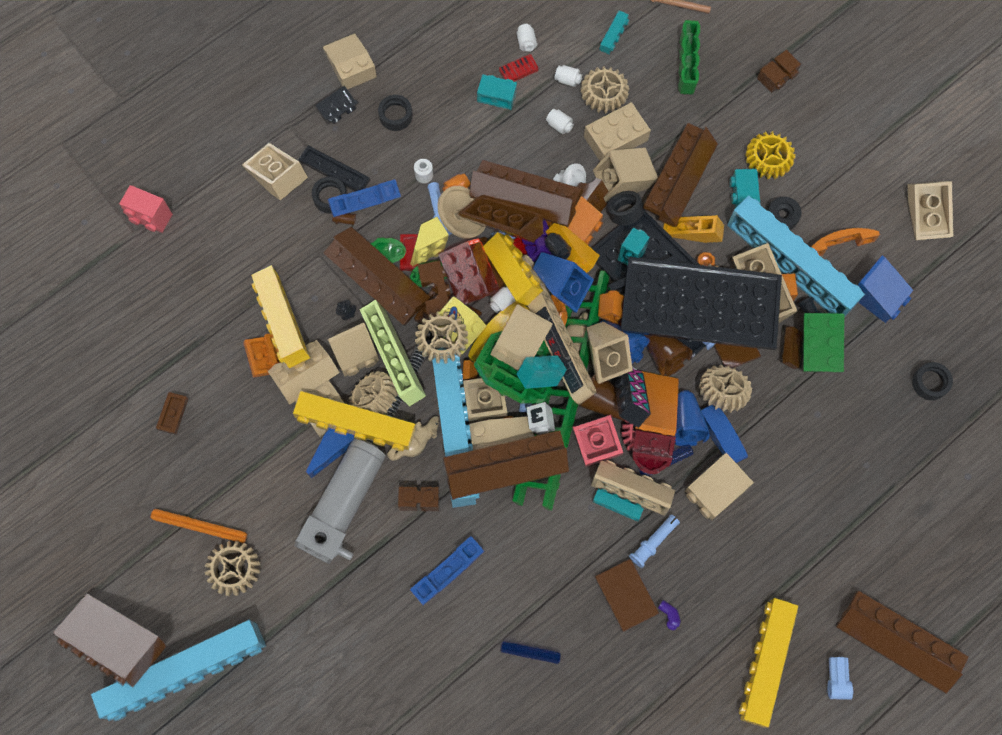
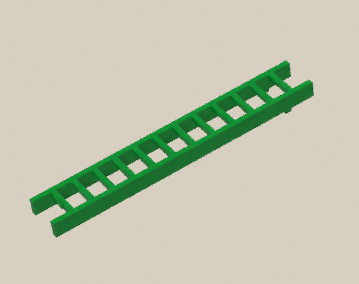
M600 271L597 286L591 285L588 290L595 292L593 303L582 302L579 307L591 309L589 319H570L572 310L565 305L567 309L566 328L568 325L590 327L598 324L600 318L598 317L600 295L606 294L609 276L605 271ZM587 327L584 338L571 337L573 343L582 344L579 356L586 370L590 358ZM552 386L544 401L547 405L551 395L569 397L566 410L552 408L553 414L564 415L561 428L555 427V431H551H560L564 446L568 448L578 403L572 399L569 391L553 390ZM561 474L549 477L547 484L535 482L517 484L513 502L518 506H523L527 487L546 490L542 506L552 511L556 492L560 485Z

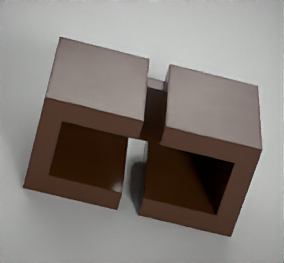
M787 50L774 59L776 63L771 61L764 66L757 77L771 93L776 89L780 90L783 88L786 81L789 79L793 80L799 74L798 70L801 63Z
M399 487L398 508L400 511H418L417 503L420 504L421 511H439V487H421V491H418L417 487Z

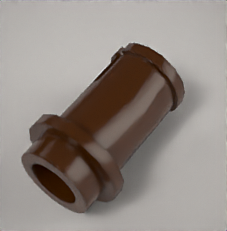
M348 213L337 217L332 216V222H336L337 225L338 223L355 225L356 214Z

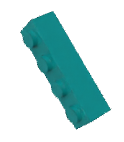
M618 11L600 44V51L607 54L614 51L615 43H618L620 34H623L625 25L627 26L629 23V14Z
M605 489L597 490L593 503L634 521H639L644 510L641 505L637 503L632 504L630 500L621 499L614 493L609 494Z

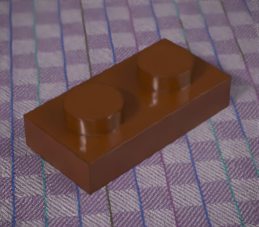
M793 326L786 327L782 363L792 369L800 368L803 333Z
M168 392L156 426L157 430L174 435L177 434L188 397Z

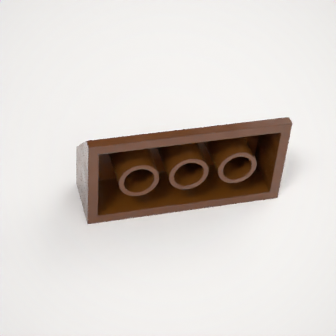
M480 195L459 212L460 217L471 223L526 240L527 242L533 243L544 234L542 214Z

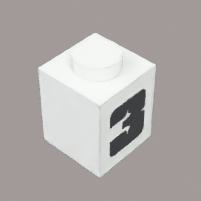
M545 402L527 407L529 429L536 435H543L555 431L551 407Z

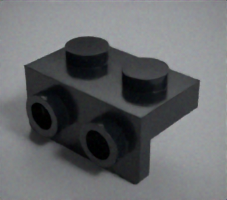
M343 86L316 104L315 108L326 124L330 122L335 124L342 119L340 115L345 112L349 114L357 109L355 105L358 101L357 99L354 100L347 88Z

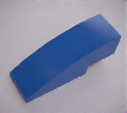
M714 405L702 409L701 412L709 429L710 438L723 455L727 453L735 463L747 458L748 455L722 409L717 408L715 410Z

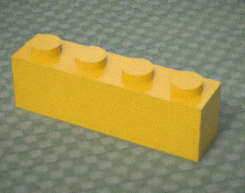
M497 232L482 248L515 300L528 306L543 291L540 286V280L530 271L532 269L531 266L523 260L522 252L513 244L514 240L508 234L504 235Z

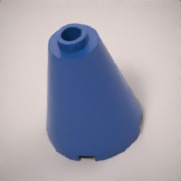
M686 390L678 394L677 427L675 433V443L677 446H696L698 441L702 440L704 443L710 438L709 429L696 397L693 393Z

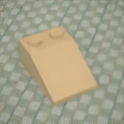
M356 34L323 46L342 87L345 86L347 89H350L377 77L375 65Z
M270 143L242 164L245 170L279 200L286 197L308 178L299 161Z
M952 181L908 184V204L915 240L953 237Z
M517 304L490 355L519 370L526 357H535L552 323Z
M364 323L328 339L344 377L347 375L353 376L364 367L370 368L379 361Z
M528 417L492 419L469 424L473 450L535 436L534 432L529 429Z

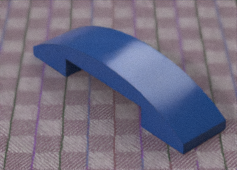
M391 180L327 200L333 217H337L400 198L401 195L396 180Z
M470 536L444 562L410 589L422 605L426 604L462 574L482 555L484 550Z

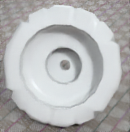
M576 163L570 165L565 170H561L553 180L577 187L580 182L586 183V172L583 166Z

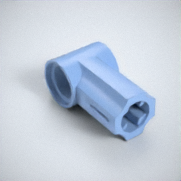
M830 657V680L827 684L829 699L851 700L853 697L852 682L849 681L848 658Z

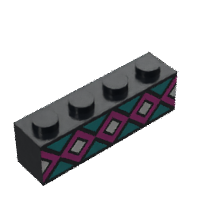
M632 367L633 371L615 377L614 383L619 417L639 428L651 415L644 373Z

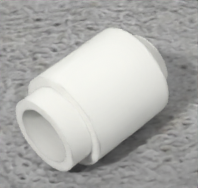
M529 24L519 26L517 37L520 49L530 52L537 46L534 29Z
M565 65L558 66L555 80H558L559 83L576 87L577 84L581 83L582 74H580L579 69Z
M552 109L546 118L549 125L561 134L569 133L574 126L572 123L573 119L560 110Z
M419 159L414 164L417 181L428 183L432 180L433 168L429 160Z
M503 287L490 298L491 303L489 305L497 313L503 311L516 300L508 287Z

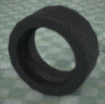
M396 94L389 95L379 103L378 113L383 127L392 131H400L409 126L413 114L411 103L407 98ZM398 105L405 108L406 115L400 120H389L385 116V111L391 106Z
M324 177L314 184L312 198L316 208L326 214H332L329 204L320 201L319 193L327 187L338 188L340 195L347 194V191L340 179Z
M634 191L617 193L609 200L607 205L612 221L618 225L635 223L644 214L641 197ZM634 204V207L630 210L617 212L624 205Z
M930 362L924 364L915 372L912 378V385L920 397L934 401L941 399L951 390L953 377L946 366ZM933 371L941 377L943 387L940 391L932 392L924 386L922 376L925 372Z

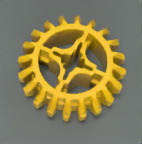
M765 131L763 135L758 134L756 138H753L750 144H748L745 153L747 157L746 163L750 164L749 169H757V173H760V178L766 175L767 180L771 176L776 179L778 176L782 177L785 173L789 172L794 164L795 154L793 153L795 148L791 147V142H786L787 136L781 138L780 133L775 136L773 131L770 135Z

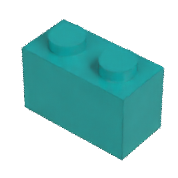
M482 74L477 91V102L512 110L517 93V82Z
M735 169L733 176H730L729 180L730 187H733L731 203L734 204L735 209L748 196L760 203L757 169Z
M633 228L621 245L618 261L627 265L629 257L642 258L650 237L644 231Z
M558 355L526 357L517 372V376L525 389L558 386L567 369Z

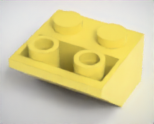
M438 217L421 224L411 260L412 267L416 264L419 265L427 262L433 256L438 257L443 254L449 234Z

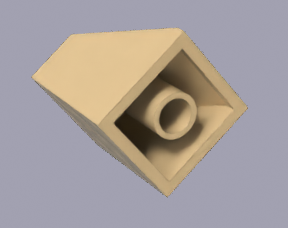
M646 148L611 150L593 169L595 177L602 179L609 191L604 197L605 202L622 191H634L637 193L649 189L658 180L657 173Z
M605 322L587 327L591 361L598 383L633 371L627 334Z
M725 453L697 478L685 492L687 493V498L701 508V514L712 521L754 482Z

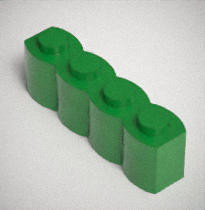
M685 20L680 35L681 48L679 58L681 62L679 66L680 80L678 83L680 94L693 95L699 80L698 66L700 58L698 51L700 40L698 37L700 34V24L698 21Z

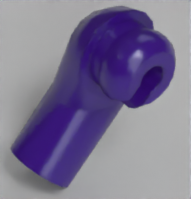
M663 600L658 609L667 614L669 620L666 624L670 630H676L681 623L678 610Z

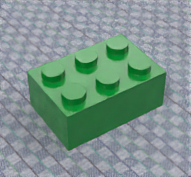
M804 313L803 372H844V314Z

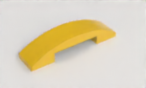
M515 301L503 311H500L477 337L468 357L475 363L490 335L504 330L517 304L530 311L526 305Z

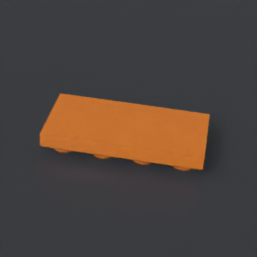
M641 371L644 373L651 415L639 428L636 426L635 428L675 436L679 379Z

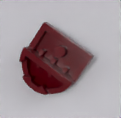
M636 428L632 453L633 460L639 469L648 474H658L666 467H669L673 459L672 454L676 436L663 435Z

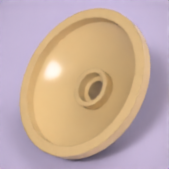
M453 186L446 189L439 197V217L452 234L464 239L475 238L484 231L485 227L471 223L459 216V212L475 199L470 198V189L462 186Z

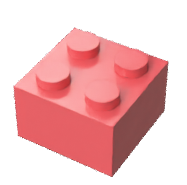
M131 185L119 203L124 210L123 213L128 216L130 222L135 225L140 223L152 232L159 231L163 233L173 215L163 198Z
M611 415L573 427L585 467L599 463L601 460L605 461L623 455Z

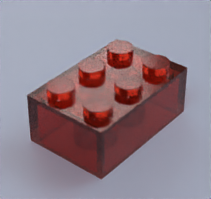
M480 238L467 241L438 254L454 296L466 305L500 290Z

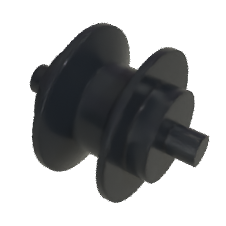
M349 300L337 303L336 314L341 316L342 320L354 318L355 305L351 304Z

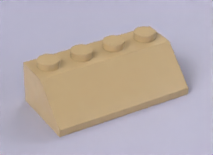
M768 243L732 257L735 269L782 275ZM783 276L779 323L797 312Z
M601 460L593 479L592 487L605 489L608 491L607 493H614L619 498L628 499L634 504L637 503L646 509L665 516L671 507L675 490L671 489L670 485L666 483L658 484L653 482V479L649 476L642 475L641 477L634 474L635 472L629 468L621 469L616 467V464L612 461L605 460L604 462Z

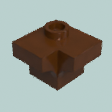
M596 178L590 183L580 182L577 187L582 188V197L601 213L607 205L604 197L609 192L602 179Z

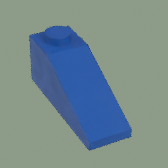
M328 428L306 470L310 478L312 479L343 455L352 440L356 439L354 435L349 433L341 435L336 433L335 429Z

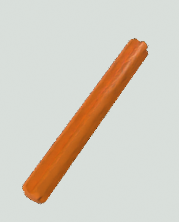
M153 509L151 513V519L240 543H245L247 539V533L158 509Z

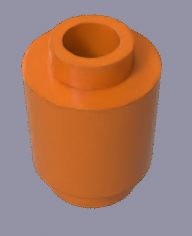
M464 173L461 175L457 174L444 182L442 189L444 192L453 186L468 188L471 184Z

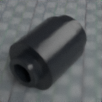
M552 233L545 239L546 248L553 256L565 260L570 256L572 248L561 235Z

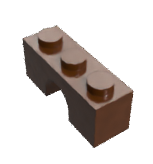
M440 261L418 265L422 288L434 287L438 291L436 298L425 301L428 320L430 314L436 317V312H440L449 302L447 295H451L449 284H445L444 277H447L445 266H441Z

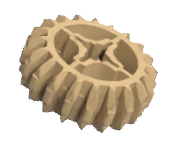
M605 66L602 70L597 67L595 72L591 70L589 75H586L582 81V99L586 100V106L591 105V110L597 108L598 113L601 110H604L605 114L608 110L614 112L615 108H621V105H624L628 98V81L624 79V74L619 75L618 70L612 71V67L609 70Z
M437 311L436 317L430 314L429 321L423 318L422 322L424 325H418L420 331L415 333L416 337H418L415 339V342L419 345L417 347L418 351H423V357L429 355L428 359L430 362L434 358H436L437 364L440 363V359H443L444 363L447 364L448 358L454 362V355L460 357V350H466L464 344H468V339L465 338L468 336V331H465L466 325L461 324L460 318L455 320L454 314L448 317V313L445 311L443 316H440V313ZM445 325L444 328H439L437 326ZM431 331L434 338L431 340L432 343L428 345L426 336ZM453 331H456L458 335L455 344L450 339ZM443 347V348H446L447 350H437V349Z
M721 364L718 367L713 366L705 371L699 384L700 395L703 396V401H709L708 406L714 405L715 410L720 408L724 412L727 409L730 413L733 410L738 411L744 408L751 398V382L748 381V376L742 375V371H736V367L731 369L728 365L723 367Z
M371 372L369 376L365 375L363 380H359L358 385H354L355 389L351 391L352 396L349 397L351 401L349 405L379 414H388L387 410L393 408L392 403L396 402L395 397L398 395V392L387 373Z
M228 541L227 548L220 544V551L213 549V553L216 555L214 557L208 556V559L212 562L205 564V567L210 568V570L205 572V575L211 576L207 579V582L213 583L212 589L219 588L218 593L222 594L225 591L227 596L231 595L232 590L235 596L239 595V589L246 593L245 586L247 585L249 588H252L253 585L250 581H257L258 578L254 574H260V570L255 569V567L260 565V562L254 561L258 558V555L252 554L254 550L251 547L247 549V544L245 543L240 546L238 541H235L234 545ZM231 553L242 554L233 560H228L225 557ZM247 559L248 570L246 575H244L242 573V567L245 564L244 561ZM221 561L224 568L223 571L220 573L221 576L219 577L218 566ZM227 562H228L230 565L235 566L236 571H237L239 574H236L235 572L230 571V569H229L230 566L227 564ZM232 577H237L240 580L235 584H224L226 580Z

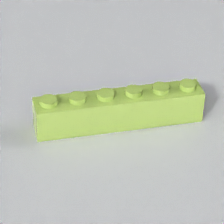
M374 300L360 309L361 314L399 397L411 406L426 397L386 310L377 300Z

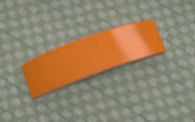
M866 228L840 230L821 238L812 248L817 251L819 256H823L828 249L827 247L855 240L857 246L875 242L880 233L879 231Z

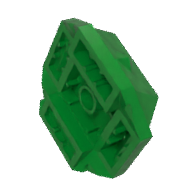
M503 331L491 334L474 363V367L481 376L483 383L498 391L501 396H507L520 404L543 403L551 387L525 389L517 376L519 370L490 355ZM545 341L542 342L535 357L552 356Z

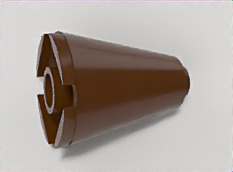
M644 335L650 340L647 348L662 376L664 374L671 376L685 366L683 362L686 359L689 361L692 357V350L678 339Z
M594 375L591 380L595 386L596 393L578 405L584 409L606 416L611 415L613 418L625 421L619 417L615 386L608 380L598 383Z

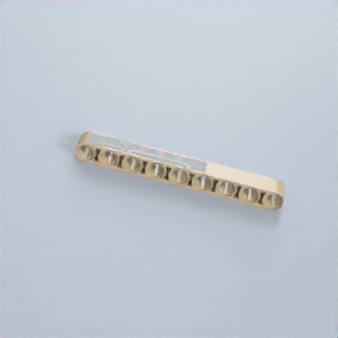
M524 255L522 257L523 260L531 266L532 269L530 271L540 280V286L543 289L528 307L532 313L552 323L544 341L551 355H558L567 370L562 379L572 399L576 403L581 404L596 393L595 386L545 284L533 270L534 262L529 256Z

